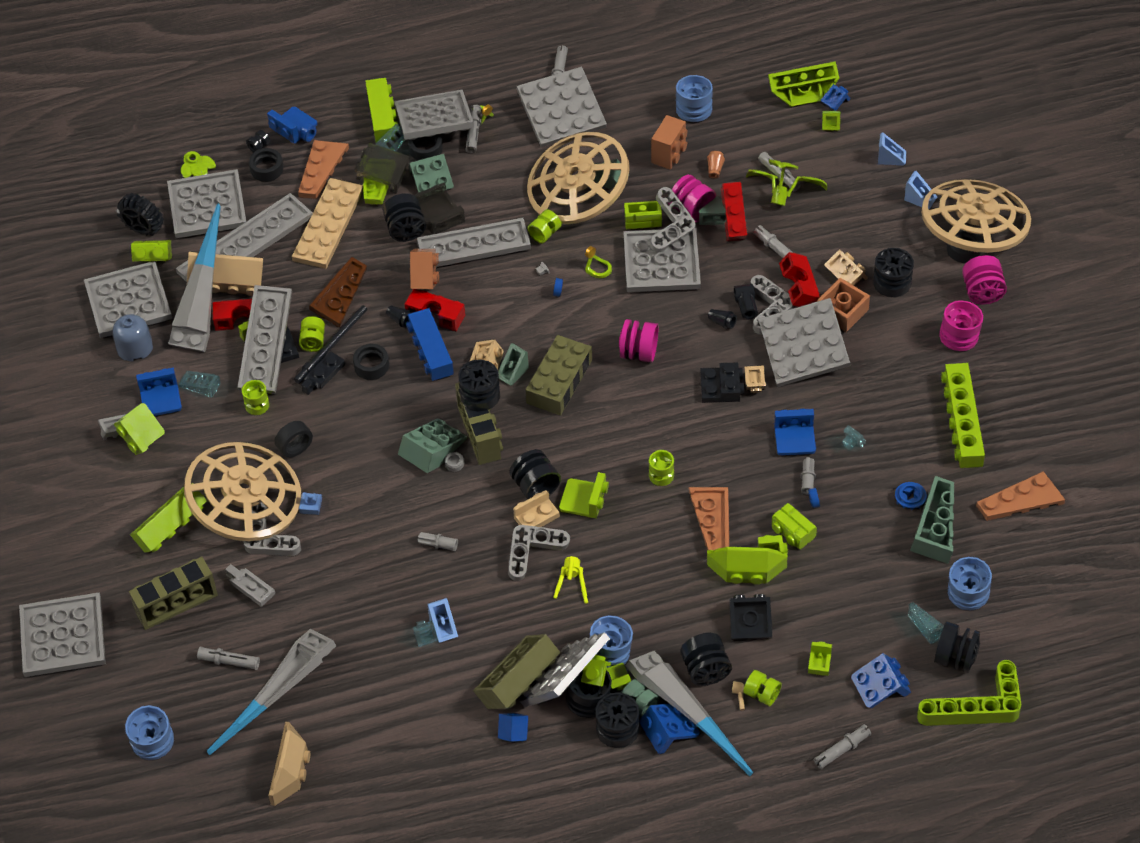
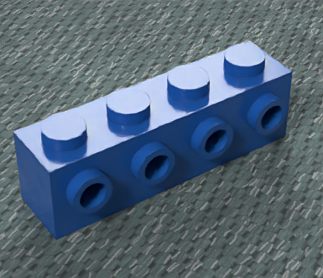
M427 308L408 314L409 322L406 323L408 332L413 333V344L419 348L418 355L420 360L425 362L423 366L426 375L430 374L432 381L454 375L452 360L430 309Z

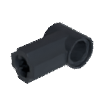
M753 284L734 286V297L736 303L738 302L742 318H746V320L753 319L758 315Z

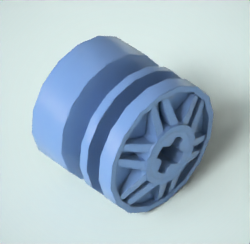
M689 75L678 81L676 84V113L680 118L690 122H699L711 115L713 88L710 80L699 75Z
M964 557L953 563L949 572L947 593L950 601L955 606L963 610H975L981 608L988 601L992 573L990 567L983 560L976 557Z
M608 615L600 617L591 626L589 638L593 634L598 635L605 632L610 639L596 655L606 657L605 661L611 662V666L619 663H624L625 665L629 659L633 631L631 626L624 619L617 616Z
M151 705L141 706L128 716L125 730L131 747L137 756L146 760H155L165 756L171 750L174 743V733L169 719L163 710Z

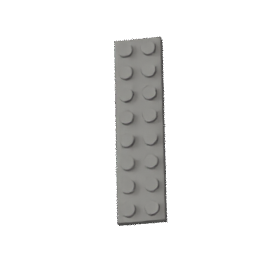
M289 193L219 239L216 243L215 254L254 257L310 220L313 212ZM188 260L176 268L177 274L186 282Z

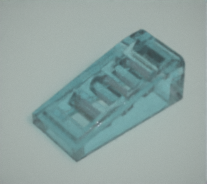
M395 124L372 147L373 151L382 160H389L404 143L405 139L401 127ZM396 131L401 135L400 138L394 134ZM391 137H393L397 141L395 144L390 139ZM387 142L390 143L391 148L386 145ZM383 147L387 150L386 153L382 150Z
M186 371L178 385L181 388L213 397L221 382L220 377L215 374Z
M914 602L910 603L908 610L909 618L930 644L938 641L944 626Z

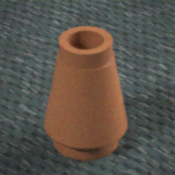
M712 151L707 156L708 172L710 178L716 179L719 178L725 158L722 152Z

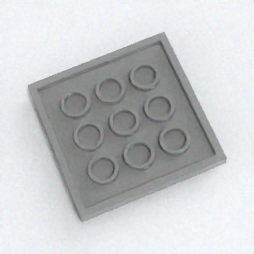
M582 67L517 86L516 90L540 147L554 144L570 135L594 132L607 127V123Z
M463 89L394 101L405 140H415L418 137H432L436 134H449L453 131H466L474 128V122Z
M238 169L167 181L176 238L205 234L218 203L221 206L218 231L238 228L246 222Z
M696 228L690 234L661 252H655L649 246L652 236L661 230L623 231L627 292L701 289ZM674 230L668 231V235L671 238L677 237ZM664 237L658 242L655 241V244L661 245L662 241L665 240Z
M155 261L84 279L100 338L113 335V325L120 317L127 314L140 316L145 320L147 326L172 319Z
M831 298L758 319L777 387L851 366Z
M100 593L19 605L24 677L106 664Z
M605 632L598 635L593 634L590 638L585 637L581 641L577 640L573 644L568 643L560 651L562 653L560 657H556L555 663L549 666V669L543 672V675L536 680V684L533 687L530 686L529 690L523 694L524 697L520 703L526 708L559 697L610 639Z

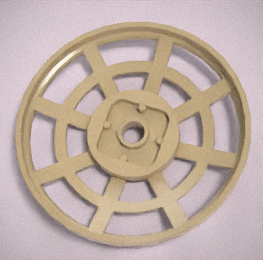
M583 132L561 139L539 157L531 170L527 184L531 205L539 215L548 209L551 202L559 205H570V215H557L560 218L561 224H576L596 217L609 208L625 188L629 175L627 154L621 144L614 138L599 132ZM587 137L606 139L600 145L591 142H581L582 138ZM574 140L573 144L563 147L562 149L558 150L555 154L552 153L554 150L561 147L562 145ZM614 144L619 151L621 163H611L609 155L604 149ZM582 146L594 148L588 154L579 153ZM572 148L571 155L564 159L559 157L560 154ZM600 152L603 156L604 164H595L592 158ZM546 158L549 159L543 167L541 176L539 178L534 179L535 174L540 165L542 164V162ZM552 162L558 164L553 173L546 174ZM604 170L600 181L596 184L593 181L596 171ZM610 170H621L617 184L611 193L608 194L602 187L608 180ZM578 171L576 175H572L573 172ZM554 179L557 185L549 193L545 182ZM539 184L546 197L541 207L536 203L532 194V187ZM587 187L592 189L588 193L577 197V192ZM561 190L569 193V199H560L556 196ZM596 193L604 199L593 208L578 213L577 204L590 199Z
M964 179L945 182L930 190L922 204V218L927 228L942 241L968 251L989 253L1010 249L1026 238L1031 226L1030 212L1020 198L1003 187L985 181ZM953 186H958V187H954V188H952V189H950V190H948V191L943 190V189H945V188H949V187H953ZM963 189H967L969 192L964 195L954 193ZM975 189L985 190L990 193H977ZM934 194L943 195L940 199L939 208L929 210L928 203L930 197ZM999 196L1007 204H998L994 198ZM948 197L956 199V205L945 206L946 199ZM1007 197H1009L1015 203H1017L1019 207L1014 206L1013 203ZM1000 210L1010 211L1008 220L999 215ZM955 211L960 219L958 221L955 220L948 212ZM1016 212L1026 216V223L1021 231L1013 225ZM941 213L953 227L949 232H946L934 222L931 216ZM996 220L1002 223V225L993 228L988 226ZM969 223L972 225L981 226V228L970 227L965 224ZM1007 228L1015 234L1010 239L992 243L990 235L1002 232ZM960 229L970 233L983 234L984 243L967 241L955 235Z
M231 442L211 447L196 457L187 470L184 482V495L192 514L207 529L233 540L258 541L281 533L293 522L299 511L301 487L294 470L283 458L273 451L251 443ZM227 448H235L236 453L226 454L216 460L207 456L215 451ZM243 448L259 451L271 458L266 460L254 454L244 453ZM232 458H237L238 465L231 468L221 463ZM245 458L254 459L263 464L255 468L246 465ZM199 461L208 464L209 467L205 472L203 482L191 484L193 471ZM279 462L288 471L295 485L284 483L280 472L274 466L276 463ZM215 468L224 473L220 481H210V475ZM270 469L275 474L278 482L267 481L263 473ZM240 484H247L249 488H242ZM268 488L279 489V495L275 502H272L266 496ZM211 489H221L224 498L220 503L213 496ZM204 490L208 501L214 507L208 516L198 507L192 492ZM285 490L296 493L294 506L288 516L279 508L284 499ZM261 502L268 507V509L262 512L252 514L251 507ZM230 503L243 507L244 514L234 512L226 507ZM220 513L234 519L244 520L245 531L226 528L214 522V520ZM274 513L281 521L271 528L253 531L252 520L262 519Z

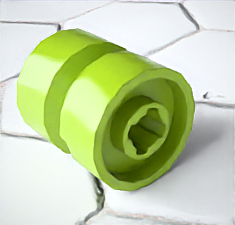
M546 209L528 225L527 229L535 241L545 243L562 225L560 218L553 211Z
M312 316L306 317L301 321L299 346L303 350L316 352L322 349L325 323L322 319Z
M260 380L246 382L242 387L246 411L251 415L265 413L269 408L265 384Z
M657 450L649 457V478L657 486H666L674 479V457L666 450Z
M754 670L746 681L743 693L754 699L758 697L759 702L770 707L777 699L782 683L773 678L767 679L766 674Z

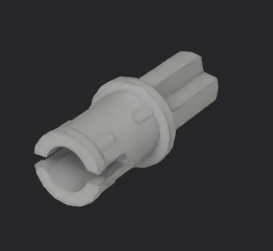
M806 457L803 460V472L800 475L802 479L801 492L805 495H809L808 490L813 488L814 479L816 478L814 473L815 461L810 457Z
M421 532L418 536V543L434 546L435 549L443 548L456 551L458 539L444 537L441 534L434 535Z

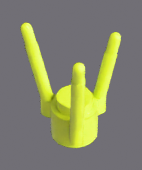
M573 556L567 557L564 560V566L561 567V574L553 597L555 599L558 597L565 574L568 580H571L578 574L584 603L587 604L588 598L580 560Z

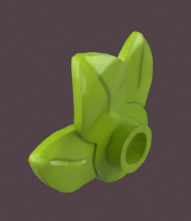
M190 151L184 155L181 174L184 178L191 177L192 175H206L208 169L216 168V164L210 157L200 156L199 153Z

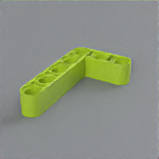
M1002 660L997 665L995 681L998 696L924 699L919 703L917 719L919 723L933 726L1015 722L1019 718L1021 709L1015 664L1009 660Z

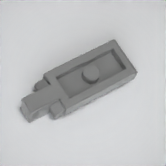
M230 564L225 569L226 576L230 578V583L262 607L275 595V590L246 568L239 571Z

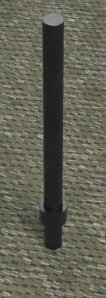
M364 305L353 314L310 362H306L302 366V370L294 378L296 383L300 384L306 375L311 372L365 314L367 308Z

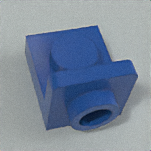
M833 84L823 96L821 102L833 111H836L843 101H849L850 97L844 87H837Z

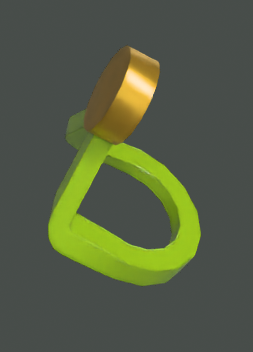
M489 104L485 107L480 106L483 114L481 124H483L487 115L494 116L491 113L493 108Z
M588 247L585 256L588 257L585 268L586 273L596 278L609 276L612 272L611 264L595 255L596 248ZM592 258L608 266L607 271L596 273L590 268Z

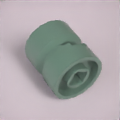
M636 679L629 682L622 691V693L629 695L636 701L641 717L650 705H657L659 701V696L650 689L646 690V686Z

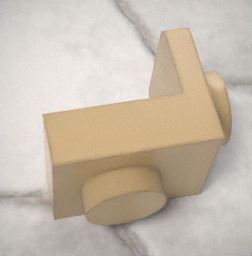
M764 366L744 367L746 390H750L751 393L762 392V389L766 387Z

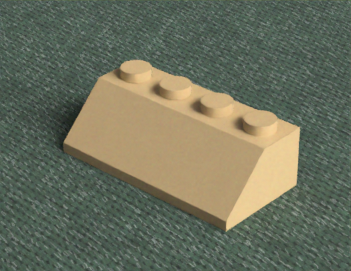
M189 252L187 283L199 254L197 252ZM215 254L212 293L228 292L229 294L241 293L253 296L254 286H261L263 258Z

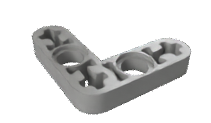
M663 187L658 191L656 200L673 223L654 234L650 239L649 246L655 252L663 251L690 234L695 227V221L668 187ZM662 194H663V195H666V194H667V195H668V198H666V197H665V198H662L661 196H662ZM671 208H679L680 214H673ZM684 223H685V224H687V223L690 224L689 227L686 226V227L682 228V230H680V228L682 227V225H683ZM674 230L677 237L671 238L668 235V231ZM664 237L665 240L662 241L661 245L655 244V241L658 242Z
M756 275L751 279L755 294L771 304L753 321V330L755 333L762 335L761 327L758 326V319L770 316L771 312L780 313L794 309L795 306L792 305L787 292L766 277ZM776 292L777 295L772 297L769 296L768 293Z
M262 502L251 507L252 514L258 512L259 509H262L260 512L267 509ZM268 516L252 520L253 525H261V528L256 531L266 529ZM273 535V537L256 541L253 546H250L253 541H244L245 550L250 554L295 556L301 551L300 540L296 536ZM270 542L278 543L274 548L267 547Z
M528 525L516 526L512 535L508 567L509 577L514 581H520L525 577L529 546L564 550L570 542L569 534L558 529ZM520 532H524L522 543H519ZM542 533L546 535L547 539L540 542L536 539V535ZM550 535H553L552 543L549 542V541H550ZM559 537H563V543H559ZM516 549H522L525 552V555L522 557H517L514 554V551ZM516 562L520 563L519 574H515L514 571Z

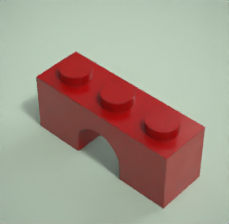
M741 182L723 183L721 195L726 214L725 229L727 241L745 240L747 229Z
M789 252L779 265L783 277L791 279L795 283L788 291L792 305L801 307L817 302L820 294L807 256Z
M413 289L404 304L405 309L410 310L411 313L429 308L431 313H438L440 327L455 332L465 317V306L463 303L428 293L425 290Z
M252 299L213 302L215 331L234 329V322L238 318H249Z

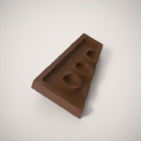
M351 257L309 305V310L340 328L367 270V265Z

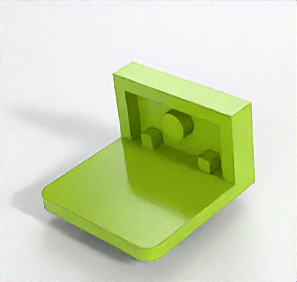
M144 403L136 406L113 424L118 434L124 438L129 449L135 455L149 449L148 446L165 432Z
M598 472L595 483L572 478L568 479L559 506L560 511L597 519L599 509L603 508L604 493L608 491L609 482H606V474Z

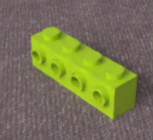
M386 78L366 80L375 142L396 140V132H399L398 122H394L397 119L396 111L391 108L394 107L393 97H389V95H392L391 84L387 85Z
M184 487L130 534L144 553L157 551L162 546L161 542L164 539H170L176 534L175 530L179 526L183 527L190 521L189 517L192 515V512L186 503ZM194 491L192 494L195 502L202 510L204 508L203 504L207 500L200 491Z

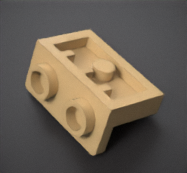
M840 249L824 264L836 278H842L853 286L861 278L865 281L868 279L865 275L866 269L860 263L856 265L853 262L855 259L848 252L844 254Z
M496 340L476 342L470 361L486 360L494 364L498 370L504 351Z
M547 490L535 494L532 498L518 503L513 508L514 519L519 525L542 527L560 517V512L549 500Z

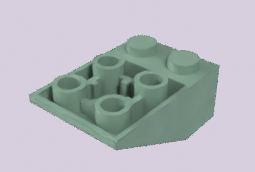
M437 418L404 434L398 455L426 473H429L440 467L445 462V457L449 453L454 452L467 439V436L458 429H454L446 424L445 421Z

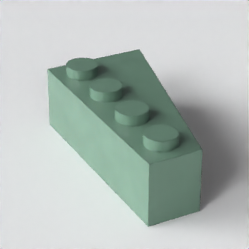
M935 476L910 549L912 552L947 564L953 553L954 482Z

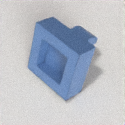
M302 493L299 512L302 514L319 515L322 495Z

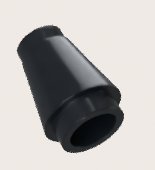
M392 305L389 306L386 310V315L400 327H407L406 323L409 322L408 314H411V311Z
M711 309L708 313V319L725 329H732L737 322V315L732 311Z

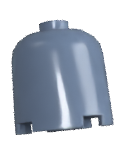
M127 314L120 317L113 325V338L119 357L127 361H134L133 359L140 357L144 359L151 353L153 349L152 338L143 318L138 315Z

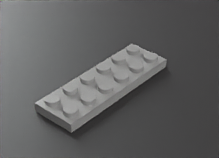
M523 218L417 238L419 249H436V253H439V264L436 267L531 249Z
M254 286L238 390L242 391L243 385L250 380H260L265 384L267 393L276 394L292 289Z

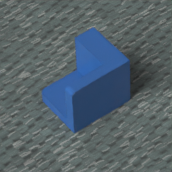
M518 713L499 714L498 739L511 742L527 740L528 715Z

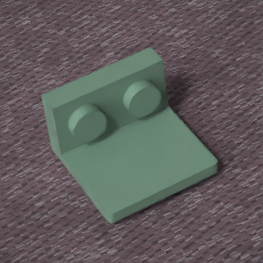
M444 154L411 162L408 166L410 174L413 173L420 197L454 187Z

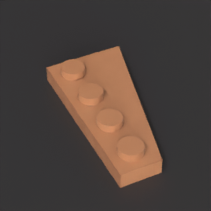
M314 140L298 191L299 197L317 199L327 183L326 180L329 176H332L335 166L341 162L343 154L347 153L349 144Z
M1043 471L978 501L976 507L988 521L1011 516L1012 513L1016 512L1026 513L1034 508L1040 507V509H1044L1053 504L1063 505L1065 504V499Z
M689 487V494L707 550L729 547L728 487Z

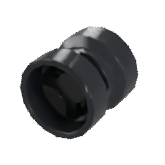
M263 130L257 131L254 137L251 136L246 140L248 148L253 153L263 147H267L271 143L269 136Z

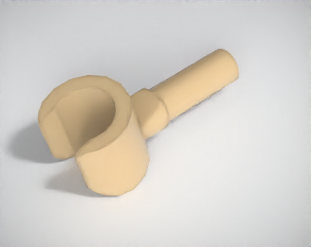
M734 681L732 693L738 694L740 711L745 710L743 699L744 684Z

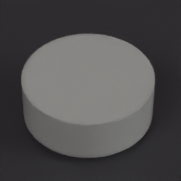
M452 452L445 457L444 461L447 470L457 472L463 468L464 458L460 453Z

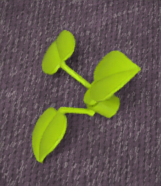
M769 160V164L782 168L779 186H776L775 179H778V177L767 172L752 169L748 170L746 177L766 176L771 179L773 194L771 203L785 206L787 197H790L791 192L799 181L814 183L827 190V183L821 179L797 176L789 191H787V187L782 186L785 168L798 170V166L778 160Z

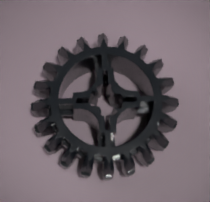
M126 194L118 202L117 216L121 218L120 221L124 222L125 226H128L130 230L136 233L153 236L161 229L164 220L163 214L159 212L160 209L155 206V203L150 202V199L147 200L144 196L141 197L139 194Z

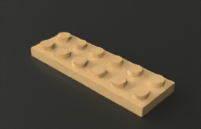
M333 178L329 179L292 255V261L327 269L361 198L363 185Z

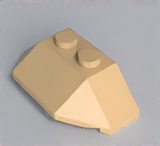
M285 722L269 790L268 796L272 806H276L300 790L301 782H305L306 779L305 764L310 761V751L307 750L306 742L290 722Z

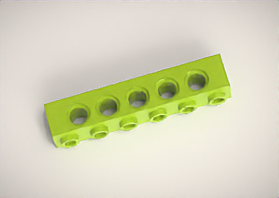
M945 364V371L941 372V380L946 385L944 387L945 399L948 398L946 404L947 414H951L949 427L954 432L952 433V444L956 445L954 451L955 460L959 461L960 468L983 467L985 453L969 364Z

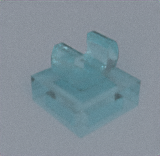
M847 425L843 430L846 438L842 443L849 451L853 449L855 444L862 448L866 443L863 435L851 426Z
M424 620L416 622L417 626L413 627L418 647L438 641L432 621L426 623Z

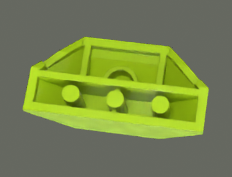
M835 61L768 74L771 92L790 107L821 101L831 86L837 83L839 74Z
M723 547L716 550H707V565L726 582L734 584H767L787 568L788 553H781L770 548Z

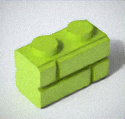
M657 201L624 203L626 229L662 227V210Z
M171 240L134 241L131 243L132 261H169L172 258Z
M789 503L772 516V529L777 534L781 533L791 546L795 545L801 550L816 537L817 527Z

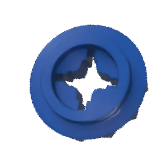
M905 482L897 487L895 498L897 504H901L903 509L906 507L911 510L916 507L920 509L921 505L925 504L927 494L920 484ZM914 492V498L907 500V496Z

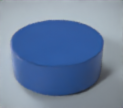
M306 124L300 132V138L305 142H310L316 135V127Z
M560 278L555 280L553 296L556 297L561 296L563 280Z
M816 488L809 489L808 494L811 506L813 508L820 507Z

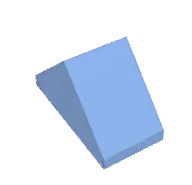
M882 132L879 140L878 164L905 165L906 150Z
M917 171L912 173L906 183L904 200L922 207L925 196L932 189ZM936 194L930 197L928 209L931 208L936 200Z
M447 598L427 604L429 620L438 642L458 637Z

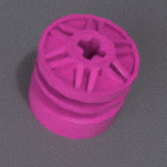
M689 174L679 179L672 188V191L692 216L695 223L699 222V210L716 198V192L713 189L702 184L700 180ZM672 207L673 209H676V211L680 212L679 208Z
M988 255L978 256L969 260L964 265L962 274L970 301L975 304L984 305L994 303L1003 298L1006 294L1007 286L999 259Z
M962 300L948 304L944 310L939 333L941 342L946 347L956 351H967L975 347L978 343L983 323L981 309L971 302Z
M626 319L619 337L620 358L625 359L629 351V359L633 360L636 352H639L640 361L652 363L658 343V323L645 322L642 330H640L639 321L635 320L632 327V321Z

